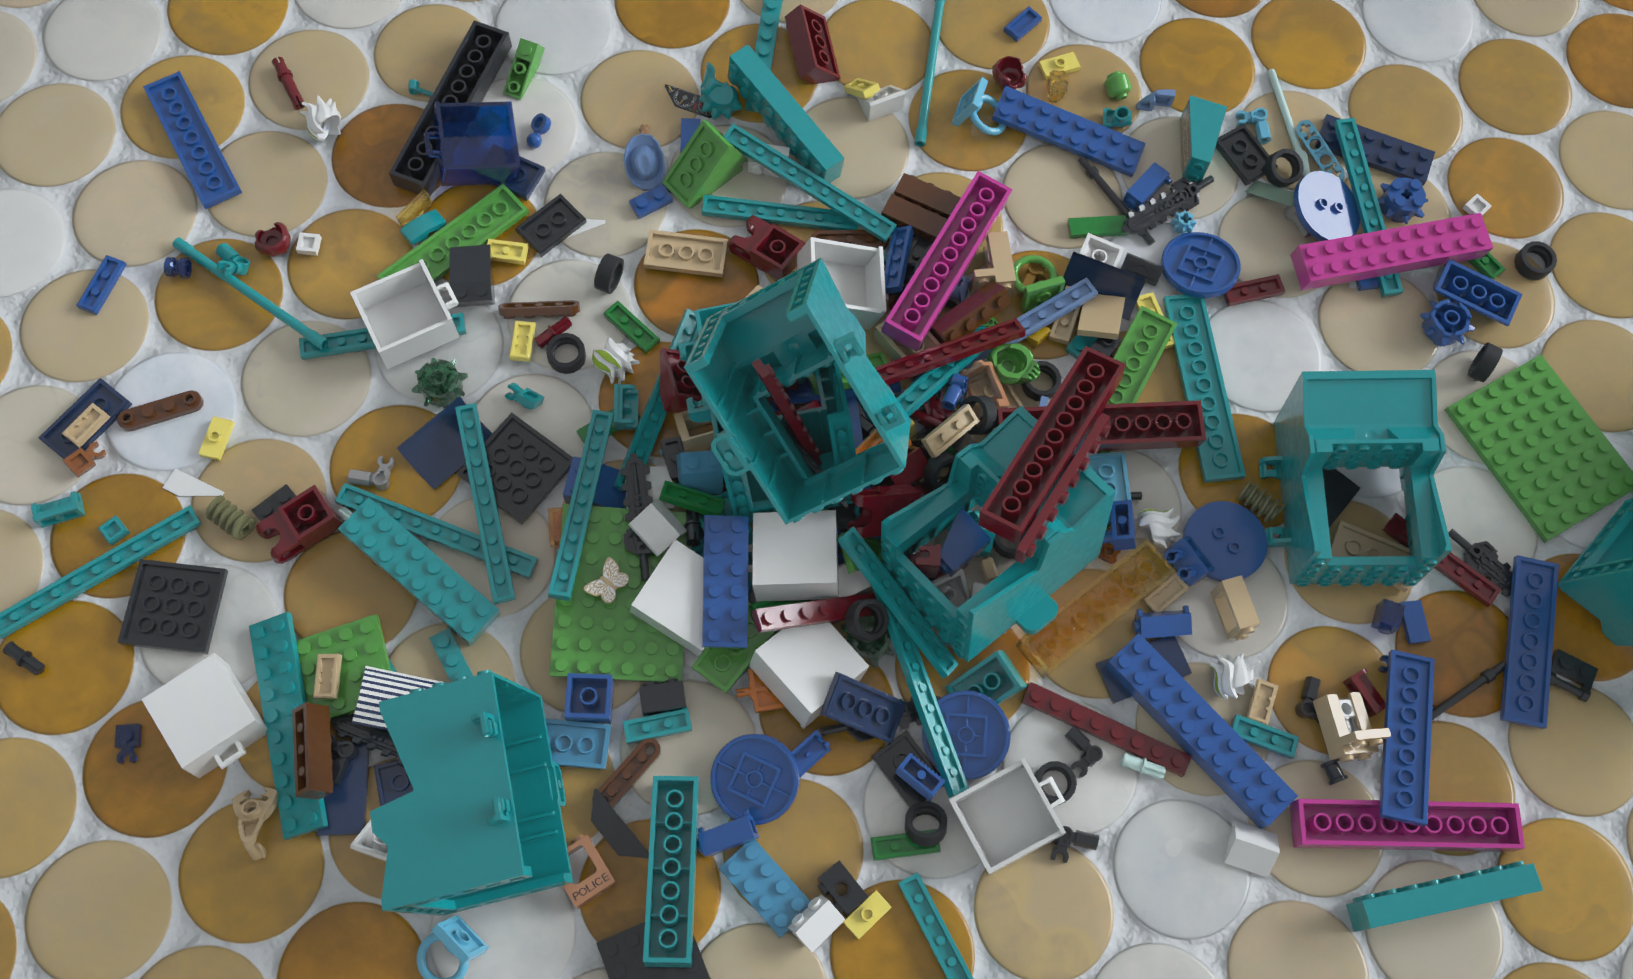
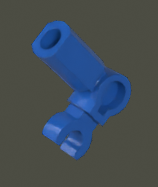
M959 374L953 375L951 386H949L942 400L943 408L953 411L958 403H962L963 395L966 396L968 377Z

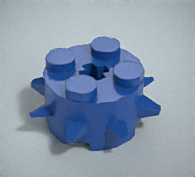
M1397 177L1390 185L1385 183L1380 185L1384 194L1378 199L1381 212L1383 214L1386 213L1385 217H1391L1393 222L1408 224V221L1414 216L1420 218L1425 216L1421 207L1424 203L1428 202V199H1426V193L1421 181Z
M1451 299L1443 300L1439 303L1431 300L1433 309L1430 312L1420 314V317L1424 319L1422 328L1426 336L1435 345L1440 347L1454 344L1456 341L1462 345L1465 344L1463 335L1466 332L1475 330V327L1470 324V319L1472 318L1470 310L1463 303L1459 302L1457 304Z

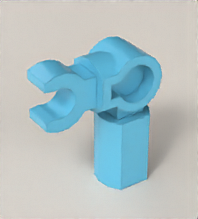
M1259 107L1248 113L1245 111L1236 112L1235 117L1243 119L1238 120V127L1242 124H1254L1259 143L1268 144L1271 141L1270 130L1266 121L1268 116L1266 109Z

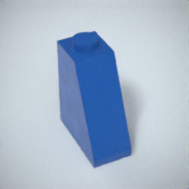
M963 508L958 511L941 549V565L939 570L950 577L983 551L991 541L989 535Z

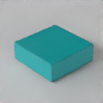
M116 515L98 527V530L112 546L130 533Z

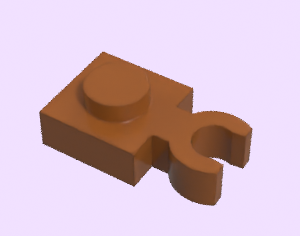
M96 441L89 445L86 452L79 448L63 459V462L79 478L95 467L96 463L93 460L104 458L106 451L94 452L99 447Z

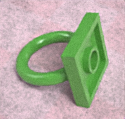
M1027 255L1019 258L1013 264L1016 276L1014 287L1023 293L1020 305L1023 314L1063 291L1065 286L1063 276L1057 277L1056 268L1046 258L1038 255ZM1037 263L1048 270L1050 277L1048 280L1038 281L1025 286L1018 278V271L1025 264Z

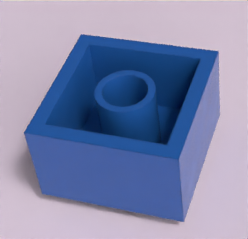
M568 673L564 713L566 721L611 724L614 693L613 676L610 674Z

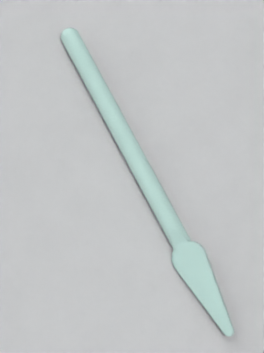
M1269 69L1268 76L1294 151L1300 155L1303 161L1304 170L1302 175L1306 176L1310 173L1307 153L1302 150L1274 69Z

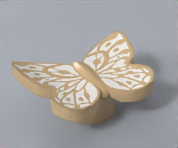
M608 557L603 567V576H600L598 580L588 583L584 587V591L592 596H601L603 602L610 604L616 598L617 588L625 587L628 584L629 577L626 573H619L617 563L611 557Z

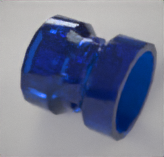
M167 257L164 262L165 275L167 277H175L177 275L180 278H189L192 273L191 260L188 258L178 260L175 257Z

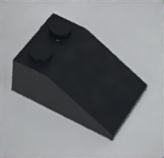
M490 244L450 247L449 283L459 303L455 307L495 304Z

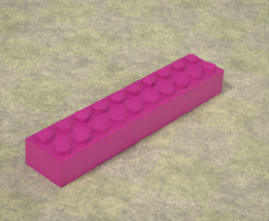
M977 171L886 318L882 333L917 352L986 238L987 233H989L1006 205L1013 189Z
M1476 213L1299 245L1290 256L1301 291L1444 265L1449 259L1455 262L1478 259L1491 251L1493 245L1482 214Z
M1297 799L1290 804L1294 848L1514 852L1525 849L1519 803L1428 801V824L1425 827L1379 817L1380 800Z

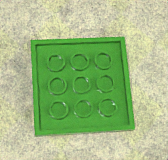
M376 614L296 641L306 700L308 703L329 706L330 718L341 717L355 712L365 666L391 671L379 616ZM318 654L342 655L338 699L313 698Z

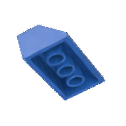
M1451 259L1439 270L1433 283V290L1457 303L1461 302L1466 307L1507 327L1510 325L1523 295Z

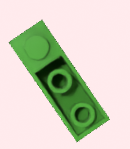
M520 38L504 88V94L520 100L523 98L540 65L544 47Z

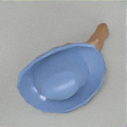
M641 124L640 134L630 139L625 147L623 159L628 178L634 186L643 191H649L659 186L663 182L665 172L663 151L659 142L649 134L650 127L647 124Z

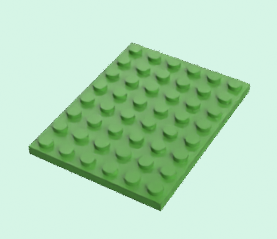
M1542 355L1535 357L1445 409V412L1544 543L1633 491V471Z
M563 504L560 542L569 509L567 504ZM592 507L571 600L555 599L550 677L567 678L568 673L610 674L614 680L665 683L668 679L682 680L684 647L629 612L631 604L647 581L641 580L639 557L637 558V556L625 550L624 534H626V530L630 529L628 525L630 522H625V515L629 513L628 508ZM670 511L684 526L686 523V512ZM686 532L677 541L690 548L686 543ZM670 547L658 557L654 553L648 556L650 576ZM608 557H611L617 563L619 573H626L629 577L628 584L625 587L617 588L616 598L610 604L603 602L601 596H592L584 591V587L588 583L598 580L600 576H603V567Z

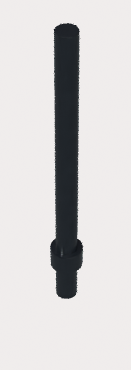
M1081 156L1078 162L1086 170V175L1097 183L1119 211L1126 215L1127 219L1126 213L1130 212V210L1099 175V170L1092 166L1084 156ZM1145 229L1146 233L1141 237L1151 246L1155 243V240Z
M1501 661L1491 669L1487 668L1480 673L1477 679L1433 708L1432 720L1485 683L1489 684L1495 680L1496 676L1505 670L1506 664Z

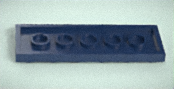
M1326 114L1319 133L1332 153L1343 158L1334 127V122L1340 118ZM1357 125L1368 167L1399 178L1418 179L1422 182V186H1424L1427 182L1435 151ZM1317 140L1315 148L1319 149L1321 142Z

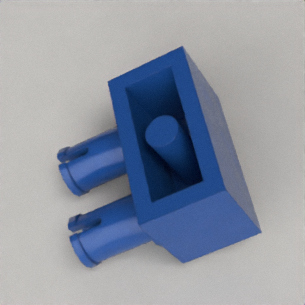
M1132 500L1113 501L1108 524L1112 528L1105 532L1102 544L1111 543L1114 545L1115 551L1136 549Z
M1190 536L1181 538L1164 552L1167 562L1177 569L1178 577L1180 576V579L1189 586L1197 584L1215 570Z

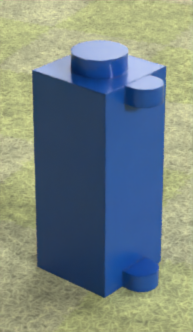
M1154 162L1127 190L1123 202L1127 207L1138 212V206L1143 204L1146 207L1145 204L1164 184L1170 185L1172 183V179L1169 177L1170 173Z
M1184 605L1182 610L1143 613L1142 609H1137L1135 620L1132 621L1133 632L1136 635L1140 633L1143 638L1192 635V618L1189 607Z
M749 810L743 811V817L704 831L703 827L698 828L697 836L699 840L697 841V847L699 852L703 853L706 857H711L759 839L753 816L750 815Z

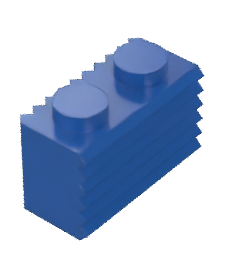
M913 753L908 754L895 772L928 801L932 800L945 783V779H941V776L934 773V770H931L930 767L927 768V764L924 765L923 762H920V759H916Z

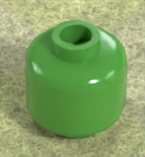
M1121 71L1109 74L1104 83L1109 98H1116L1117 101L1127 98V94L1132 89L1128 75L1121 73Z

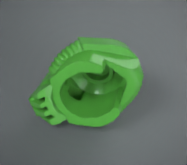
M1021 343L999 345L992 348L987 356V362L993 363L1002 384L1016 385L1035 381L1041 372L1038 363L1033 361L1031 351L1021 345Z

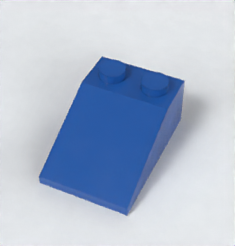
M573 456L563 492L566 504H570L581 460L580 457ZM605 464L602 465L593 506L626 508L623 504V500L626 499V493L613 487L619 469Z

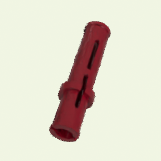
M278 57L280 63L277 58H274L272 64L277 71V78L282 82L294 109L299 110L297 104L303 109L305 106L302 105V102L305 101L293 80L291 70L287 68L283 57Z

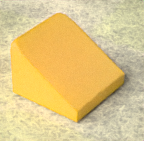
M1045 326L1025 339L1036 348L1050 335L1051 330Z

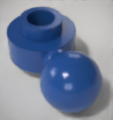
M539 113L532 119L531 128L534 132L526 138L527 145L530 148L540 147L542 143L540 136L545 134L551 126L549 117Z

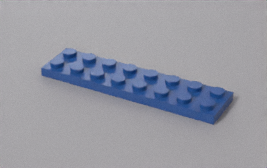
M178 71L143 86L204 208L208 209L241 194L242 191L181 72Z
M1005 86L991 119L1076 155L1084 156L1088 160L1130 177L1135 173L1146 144L1008 86Z
M1519 555L1514 557L1501 721L1538 729L1547 728L1559 564Z
M1390 650L1388 652L1384 728H1389L1391 737L1383 740L1379 817L1425 827L1428 824L1435 659Z

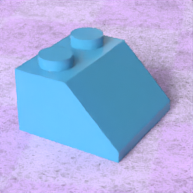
M712 450L684 452L676 455L679 485L710 495L722 493L723 472L721 464Z

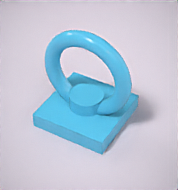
M981 77L960 97L951 122L953 125L958 127L970 116L973 124L987 135H999L1005 130L1006 125L1001 123L996 128L988 127L977 115L983 102L988 103L994 109H996L998 104L995 98L984 94L988 80Z
M459 915L437 923L431 930L433 933L421 942L417 951V967L423 979H463L467 973L469 961L483 955L489 947ZM437 941H441L445 948L460 961L458 970L449 978L436 977L430 972L426 963L427 951Z

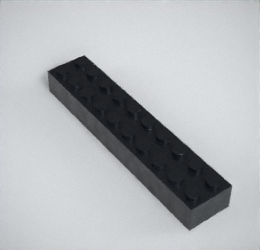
M475 20L473 21L389 172L394 186L430 199L462 140L464 132L468 129L512 47L509 32Z

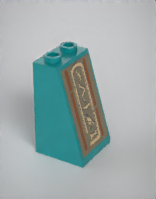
M1190 95L1180 117L1182 178L1188 179L1191 182H1199L1203 179L1213 157L1227 106Z

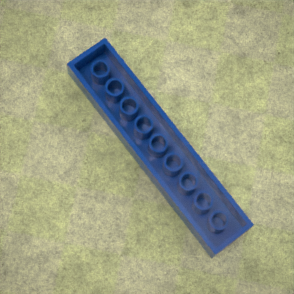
M1140 633L1104 665L1133 695L1132 697L1188 755L1192 756L1191 758L1258 828L1268 827L1298 797Z

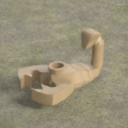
M263 787L266 793L261 794L262 799L265 801L250 799L249 797L252 795L250 790L243 791L232 799L233 809L238 818L240 839L252 860L266 858V849L260 843L255 844L263 822L271 816L278 804L279 793L275 789Z

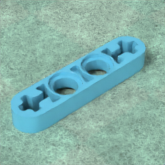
M1309 120L1300 121L1296 127L1297 135L1320 170L1326 172L1325 170L1329 169L1327 172L1332 174L1330 168L1333 166L1336 173H1341L1339 179L1344 181V169L1314 124ZM1302 126L1310 127L1309 133L1311 137L1309 139L1305 132L1301 133ZM1318 140L1321 142V146L1319 149L1314 150L1310 148V143ZM1324 155L1331 157V162L1327 165L1320 163V159Z

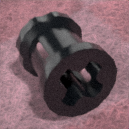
M1339 759L1330 760L1320 765L1327 773L1330 780L1328 782L1329 785L1348 778L1347 775H1344L1338 763Z

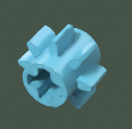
M1186 210L1182 213L1176 212L1170 223L1174 225L1173 232L1181 235L1186 232L1191 233L1197 223L1193 221L1194 214H1190Z

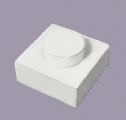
M1476 194L1462 209L1469 215L1481 213L1483 216L1492 205L1479 194Z
M300 232L296 246L297 253L318 256L322 240L320 234Z

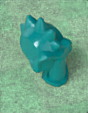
M707 62L704 80L701 85V97L699 98L704 103L702 112L711 111L713 120H716L721 114L730 119L733 111L742 110L739 95L734 87L728 85V82L722 83L715 79V68L711 63Z

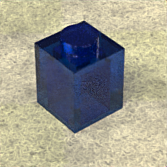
M1383 599L1376 605L1371 627L1378 629V632L1382 634H1393L1400 629L1405 606L1388 599Z

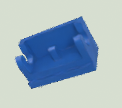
M817 729L791 752L799 769V777H802L831 750L829 748L830 744L828 741L825 742L821 733Z

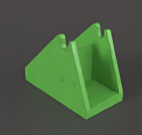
M707 120L701 122L662 182L687 208H694L704 200V195H711L743 170L742 163L748 162V159L723 137L724 135Z

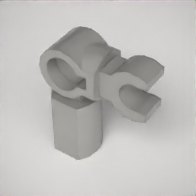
M379 456V468H377L374 474L369 471L350 469L348 483L369 487L375 485L381 491L388 489L390 486V470L395 466L394 458L391 457L389 463L383 464V456Z

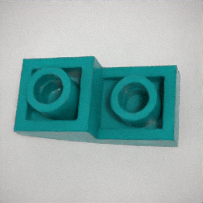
M434 209L410 221L400 229V233L412 245L428 239L429 233L443 228L447 221Z

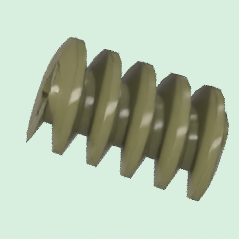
M1251 479L1240 492L1237 501L1246 499L1244 506L1252 504L1250 511L1253 512L1258 509V517L1265 514V523L1273 520L1285 507V504L1278 507L1279 499L1271 501L1272 494L1264 496L1266 489L1263 488L1258 491L1259 484L1256 483L1251 486Z
M222 495L214 498L206 511L208 520L213 521L215 525L226 531L227 534L232 535L236 540L247 537L256 525L255 519L252 518L250 520V515L244 514V511L241 509L238 510L236 505H231V501L225 500V497Z

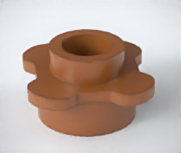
M1110 543L1102 544L1098 558L1114 564L1121 550L1115 551L1114 545Z

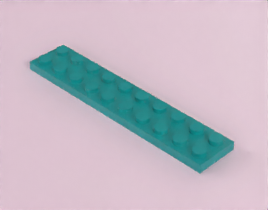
M1186 294L1164 296L1163 304L1166 317L1178 323L1172 333L1175 342L1173 348L1185 401L1201 400L1206 441L1199 447H1196L1203 482L1244 479L1246 477L1205 299L1191 297Z
M285 612L250 625L249 631L264 723L268 729L266 730L275 790L279 793L278 809L283 839L290 840L328 827L324 798L317 800L295 797L292 710L307 702L292 613Z

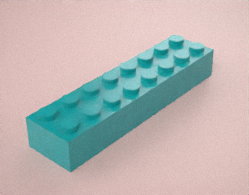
M747 44L730 55L728 80L732 85H736L741 96L751 103L753 110L763 117L766 126L774 130L777 139L783 141L790 148V154L795 155L799 160V164L829 183L840 177L845 159L753 49Z
M368 498L338 528L348 541L470 646L500 615L499 609L371 498Z
M653 776L643 964L645 967L692 968L699 807L698 776Z
M1518 861L1352 898L1353 903L1347 904L1346 907L1353 930L1357 932L1543 891L1534 863L1525 865L1524 861Z

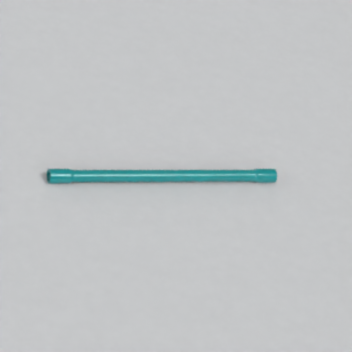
M935 0L918 126L914 141L917 147H924L926 145L927 123L943 9L946 0Z
M180 237L173 241L172 246L179 252L190 257L284 322L321 350L328 346V339L304 325L234 275L224 276V269L217 270L215 262L197 251L188 242Z

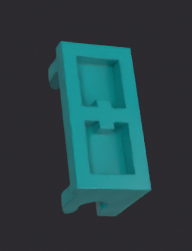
M614 384L615 430L637 429L639 392L638 389H635V385Z
M75 491L70 492L69 497L42 505H37V503L31 504L33 522L42 528L85 516L82 496Z

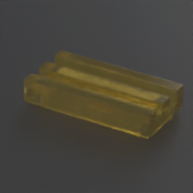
M422 190L396 216L400 227H404L410 221L421 216L432 205L430 196L425 190Z

